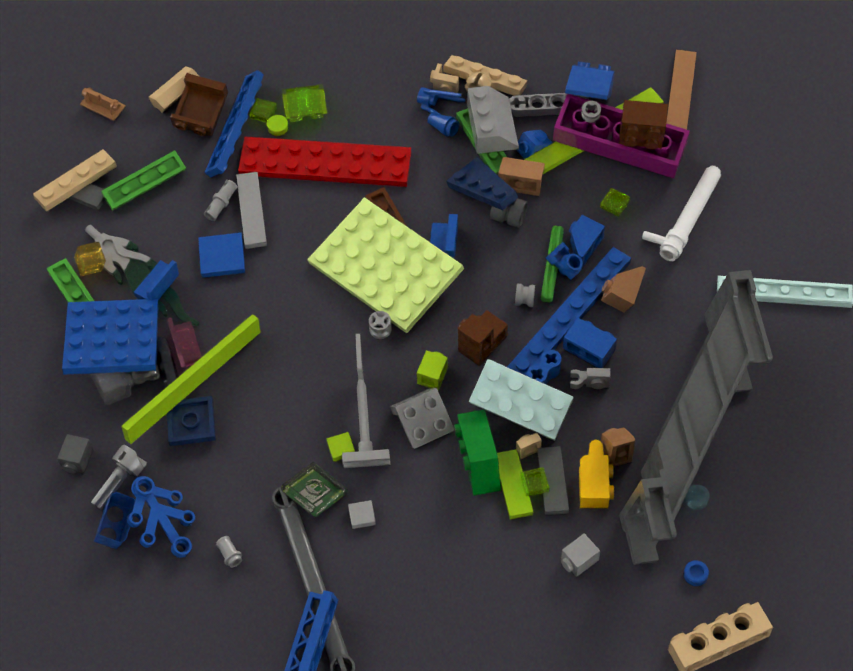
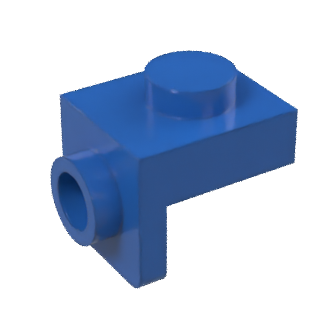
M542 130L526 131L522 133L518 140L519 149L516 150L526 159L535 152L552 144V141Z

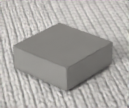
M372 500L348 504L352 529L376 525Z

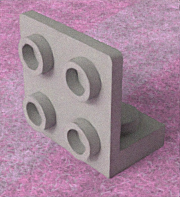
M429 388L390 406L393 415H398L411 447L414 449L454 431L437 388Z

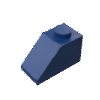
M581 215L578 221H574L569 229L573 253L579 255L583 262L581 268L584 267L603 240L605 230L604 225L584 215Z

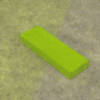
M517 449L497 453L500 483L510 520L533 515Z

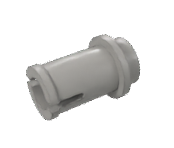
M229 536L221 537L216 542V546L225 558L224 563L233 568L242 562V553L236 550Z

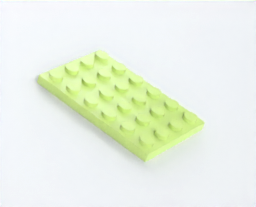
M365 197L307 259L309 264L370 308L389 314L391 323L405 333L409 332L464 270L461 263Z

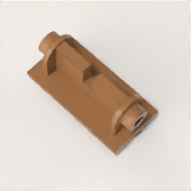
M90 87L84 88L82 91L84 100L80 103L81 106L113 121L126 107V105L118 102V100H113L93 91Z

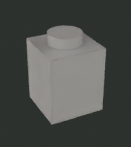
M584 533L562 549L561 563L568 572L572 571L577 577L599 561L600 550Z

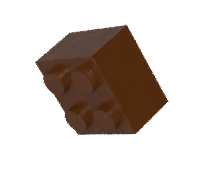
M624 100L619 144L627 147L640 146L648 149H662L667 123L668 104Z

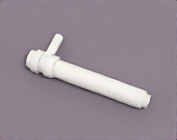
M710 166L706 168L673 229L669 230L666 237L644 231L642 239L660 244V255L665 260L675 261V259L680 257L683 248L688 242L691 230L721 177V171L718 167Z

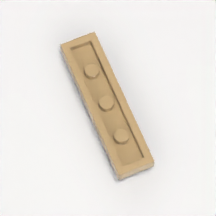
M103 149L33 193L34 199L47 212L116 168V162Z

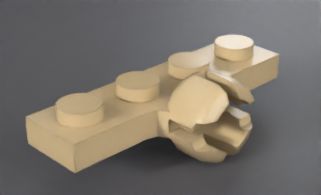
M452 55L443 68L445 73L466 79V91H468V88L490 86L495 90L516 96L521 95L527 86V80L519 76L510 75L498 69H492L480 63L465 60L459 56Z

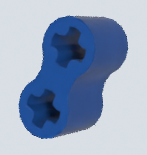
M555 350L545 351L541 356L540 362L528 369L527 376L547 385L549 380L556 378L560 374V353Z

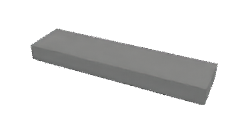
M258 172L238 174L236 176L245 248L267 246Z

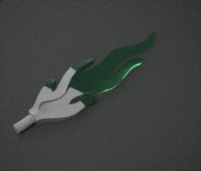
M92 225L86 227L85 231L95 240L98 247V254L103 268L122 285V277L114 264L120 266L134 293L150 273L148 268L153 270L157 263L152 258L137 253L139 249L135 243L124 238L110 236L105 233L101 234ZM169 287L161 297L170 304L180 320L190 325L199 326V321L189 317L184 312L178 294ZM158 300V310L161 311L164 317H167L165 305Z

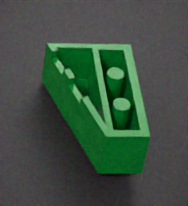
M485 409L457 414L458 424H454L456 438H461V440H458L460 453L464 454L465 471L468 470L473 496L501 491L498 455Z

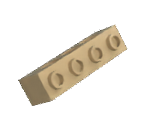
M759 602L752 605L746 603L740 606L737 612L730 615L724 613L718 616L714 622L708 625L702 623L686 635L685 633L677 634L671 639L668 651L679 671H695L769 637L773 626ZM735 624H743L747 629L739 630ZM713 634H722L725 639L717 640ZM698 643L703 649L695 650L691 644Z

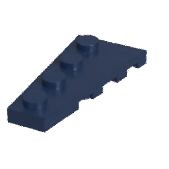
M478 157L460 171L455 172L446 181L449 188L502 211L518 198L516 191Z

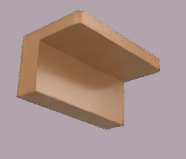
M503 157L498 176L517 193L539 196L545 164Z

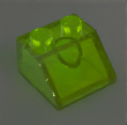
M323 84L282 89L285 118H290L291 122L303 120L302 117L305 116L317 119L322 118L323 114H327Z

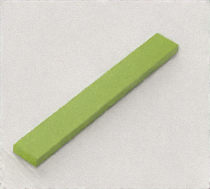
M651 87L629 99L653 103L664 102ZM624 103L620 104L615 108L623 110ZM554 142L524 160L544 163L543 174L584 150Z
M253 314L126 421L121 426L125 440L132 444L260 334L259 319Z

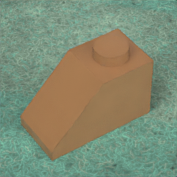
M641 266L616 274L611 280H606L602 287V292L604 293L601 301L622 312H626L635 303L646 268Z
M623 427L620 429L611 428L602 433L601 443H603V452L605 455H608L609 464H613V467L632 462L635 438L629 431Z

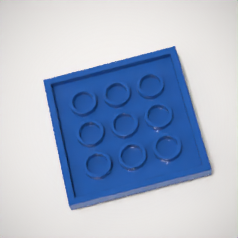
M158 299L68 302L62 365L63 375L156 371Z

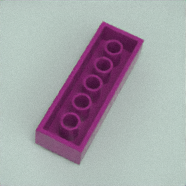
M567 94L554 126L553 141L675 178L687 145L690 130L666 123L662 149H648L640 146L627 147L619 144L621 109L599 103L601 106L600 118L596 122L589 123L583 120L581 112L583 104L592 100ZM588 109V111H587L588 114H589L590 112H592L593 114H595V110L590 111V110Z

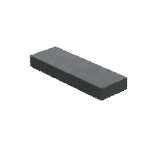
M561 446L537 448L545 515L569 513Z

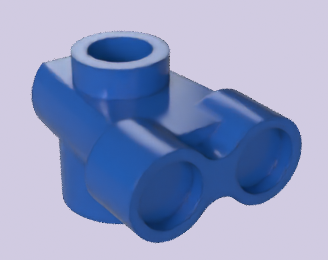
M562 242L546 259L551 265L554 264L562 275L567 276L571 280L582 270L583 262L579 255L570 254L569 248Z

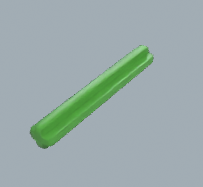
M555 225L552 227L548 255L562 243L564 230L562 226ZM548 261L546 262L541 301L550 303L553 301L558 268L554 264L551 265Z

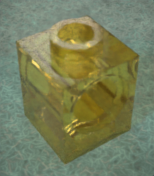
M99 241L78 246L74 255L81 276L101 272L106 262Z

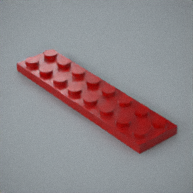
M244 137L238 172L239 174L258 172V177L407 187L412 151L411 147Z

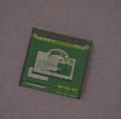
M314 462L282 484L281 487L282 492L315 518L344 497L348 491L345 486Z

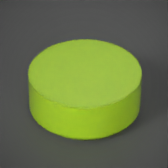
M282 115L270 117L267 121L269 133L274 136L284 135L288 131L287 119Z

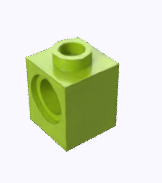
M426 350L417 371V384L429 388H437L439 391L448 370V357L440 352Z

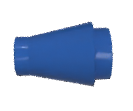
M434 112L428 116L427 123L435 127L446 137H452L458 132L459 121L455 117Z

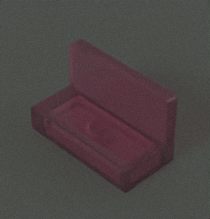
M168 318L167 321L181 368L193 365L202 356L192 322L189 321L174 326L172 318Z

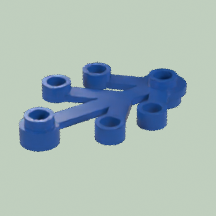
M146 476L136 478L131 485L132 493L136 499L133 511L127 518L129 526L135 528L142 523L143 515L141 513L145 501L150 508L145 532L139 540L140 544L145 548H149L154 544L156 540L154 534L158 521L172 543L171 552L173 555L179 558L187 556L192 549V543L188 538L178 535L168 517L179 520L183 526H190L195 520V514L190 510L182 511L159 504L155 498L166 499L169 505L178 506L183 499L182 493L177 490L169 491L156 487L153 480ZM139 486H144L146 492L141 491ZM171 496H177L178 501H173ZM184 515H188L191 521H186ZM136 516L139 522L132 521L131 517ZM145 536L150 537V543L144 540ZM176 546H181L184 551H178Z

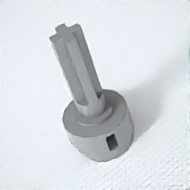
M122 445L113 456L112 460L116 462L118 467L115 468L91 501L92 504L101 510L106 505L109 497L116 492L125 480L127 474L138 477L147 464L146 461L137 456L133 449L126 445Z

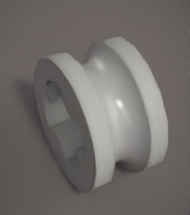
M595 101L585 102L581 112L583 120L589 123L598 121L601 115L599 103ZM588 109H589L590 111L595 110V114H593L592 112H590V113L588 114V113H587Z

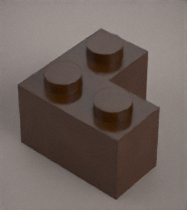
M488 310L481 316H476L472 313L458 325V352L480 366L508 336V324Z

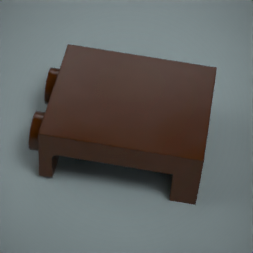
M186 73L184 78L185 88L175 114L170 116L171 122L179 130L185 131L188 129L200 136H212L228 95L227 86L222 82Z

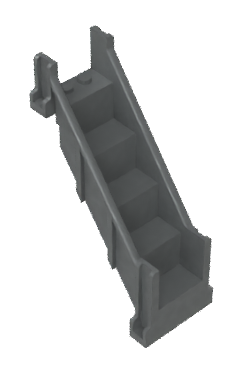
M751 270L729 272L707 308L704 316L709 333L641 470L642 479L619 514L622 529L626 533L633 565L658 562L659 558L656 550L658 541L676 538L674 520L734 393L751 391L753 389L747 366L771 363L773 359L755 296L756 286Z

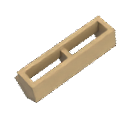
M185 66L149 96L153 106L158 108L161 113L181 98L185 88L184 78L186 73L199 76L192 68Z

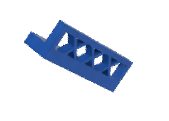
M325 590L323 594L309 592L284 671H317L339 601L333 592ZM314 600H319L317 613L314 615L312 606ZM313 623L309 638H307L304 633L305 628ZM306 646L300 662L297 657L298 650Z

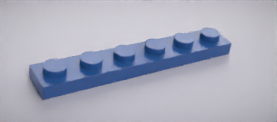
M259 70L247 75L243 81L204 172L210 178L222 174L227 169V161L235 150V142L241 136V128L247 121L249 109L255 103V95L262 86L261 81L264 74Z

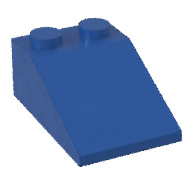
M578 61V65H572L565 93L607 100L612 93L615 70H611V66L599 64L598 68L590 67L588 62Z

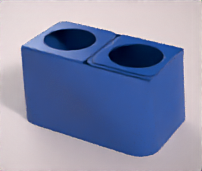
M118 492L113 493L109 497L94 542L117 549L126 540L130 529L127 518L133 511L134 498ZM113 506L119 507L123 511L122 520L119 522L110 521L107 517L109 508ZM104 528H111L116 532V540L102 536L100 532Z

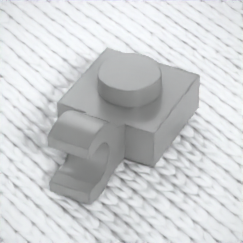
M587 368V371L571 370L570 377L578 378L579 380L571 381L570 388L579 389L584 384H586V387L594 389L609 388L610 369Z

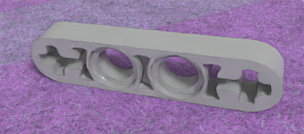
M567 94L512 96L509 98L512 116L559 115L562 106L556 107L553 103L555 101L564 103ZM535 102H540L543 104V106L541 108H535L532 106V104Z

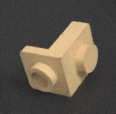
M438 63L436 70H432L430 75L433 90L458 93L459 77L443 74L442 64Z

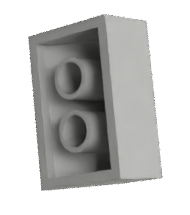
M490 86L468 88L467 107L476 153L519 149L509 98Z

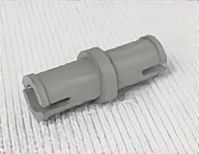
M226 180L220 191L214 194L212 197L213 201L204 212L206 218L215 221L222 209L227 207L229 204L228 200L238 188L233 181Z

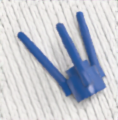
M424 87L419 90L417 95V103L422 104L421 109L436 114L440 113L430 106H435L438 98L463 103L466 100L460 98L462 96L460 93L431 90Z

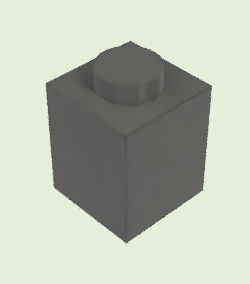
M69 434L66 435L57 458L64 471L71 474L76 472L84 474L93 452L90 440Z

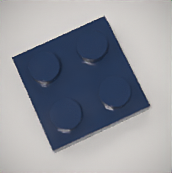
M212 396L183 399L167 413L168 442L170 446L216 441Z

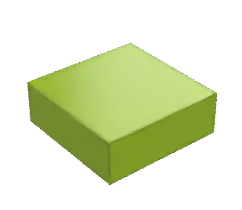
M349 432L326 438L333 462L341 460L342 453L355 452Z

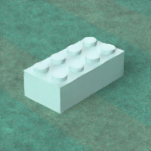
M487 359L469 402L555 441L574 397Z

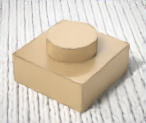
M538 432L532 435H524L516 441V449L520 459L536 453L537 448H541L542 440Z

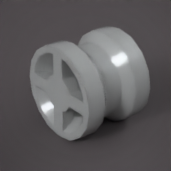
M517 283L516 306L527 304L528 307H533L535 285L523 286Z
M376 311L369 317L370 334L374 338L384 339L391 334V318L384 311Z

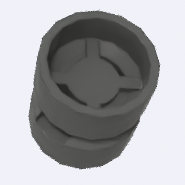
M517 198L503 211L492 206L490 219L500 223L507 221L508 225L520 228L526 216L528 201Z

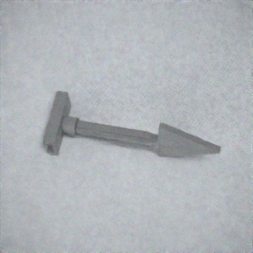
M356 334L360 442L358 443V452L342 453L344 468L390 465L389 449L373 450L372 442L370 441L360 334Z

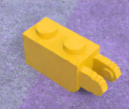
M599 440L591 441L589 443L588 455H584L580 459V508H608L609 500H614V485H609V478H613V464H609L608 455H604L603 443Z

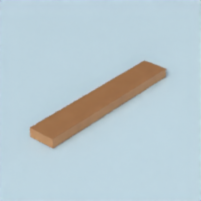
M676 50L667 124L687 130L697 52Z

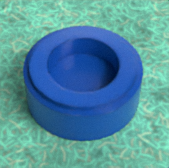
M694 560L685 566L684 579L688 584L701 586L708 579L709 570L705 563Z

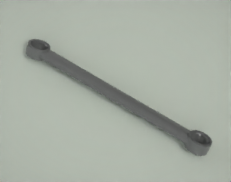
M287 486L279 487L273 493V504L279 511L307 596L309 592L323 594L326 588L298 511L297 502L292 500L289 503L286 493L282 491ZM279 495L282 496L284 505L277 503L276 500ZM314 600L312 606L314 615L317 613L319 600ZM334 614L324 645L331 663L330 669L334 671L335 666L339 663L341 671H347L344 662H347L351 665L352 671H356L355 663L349 657Z

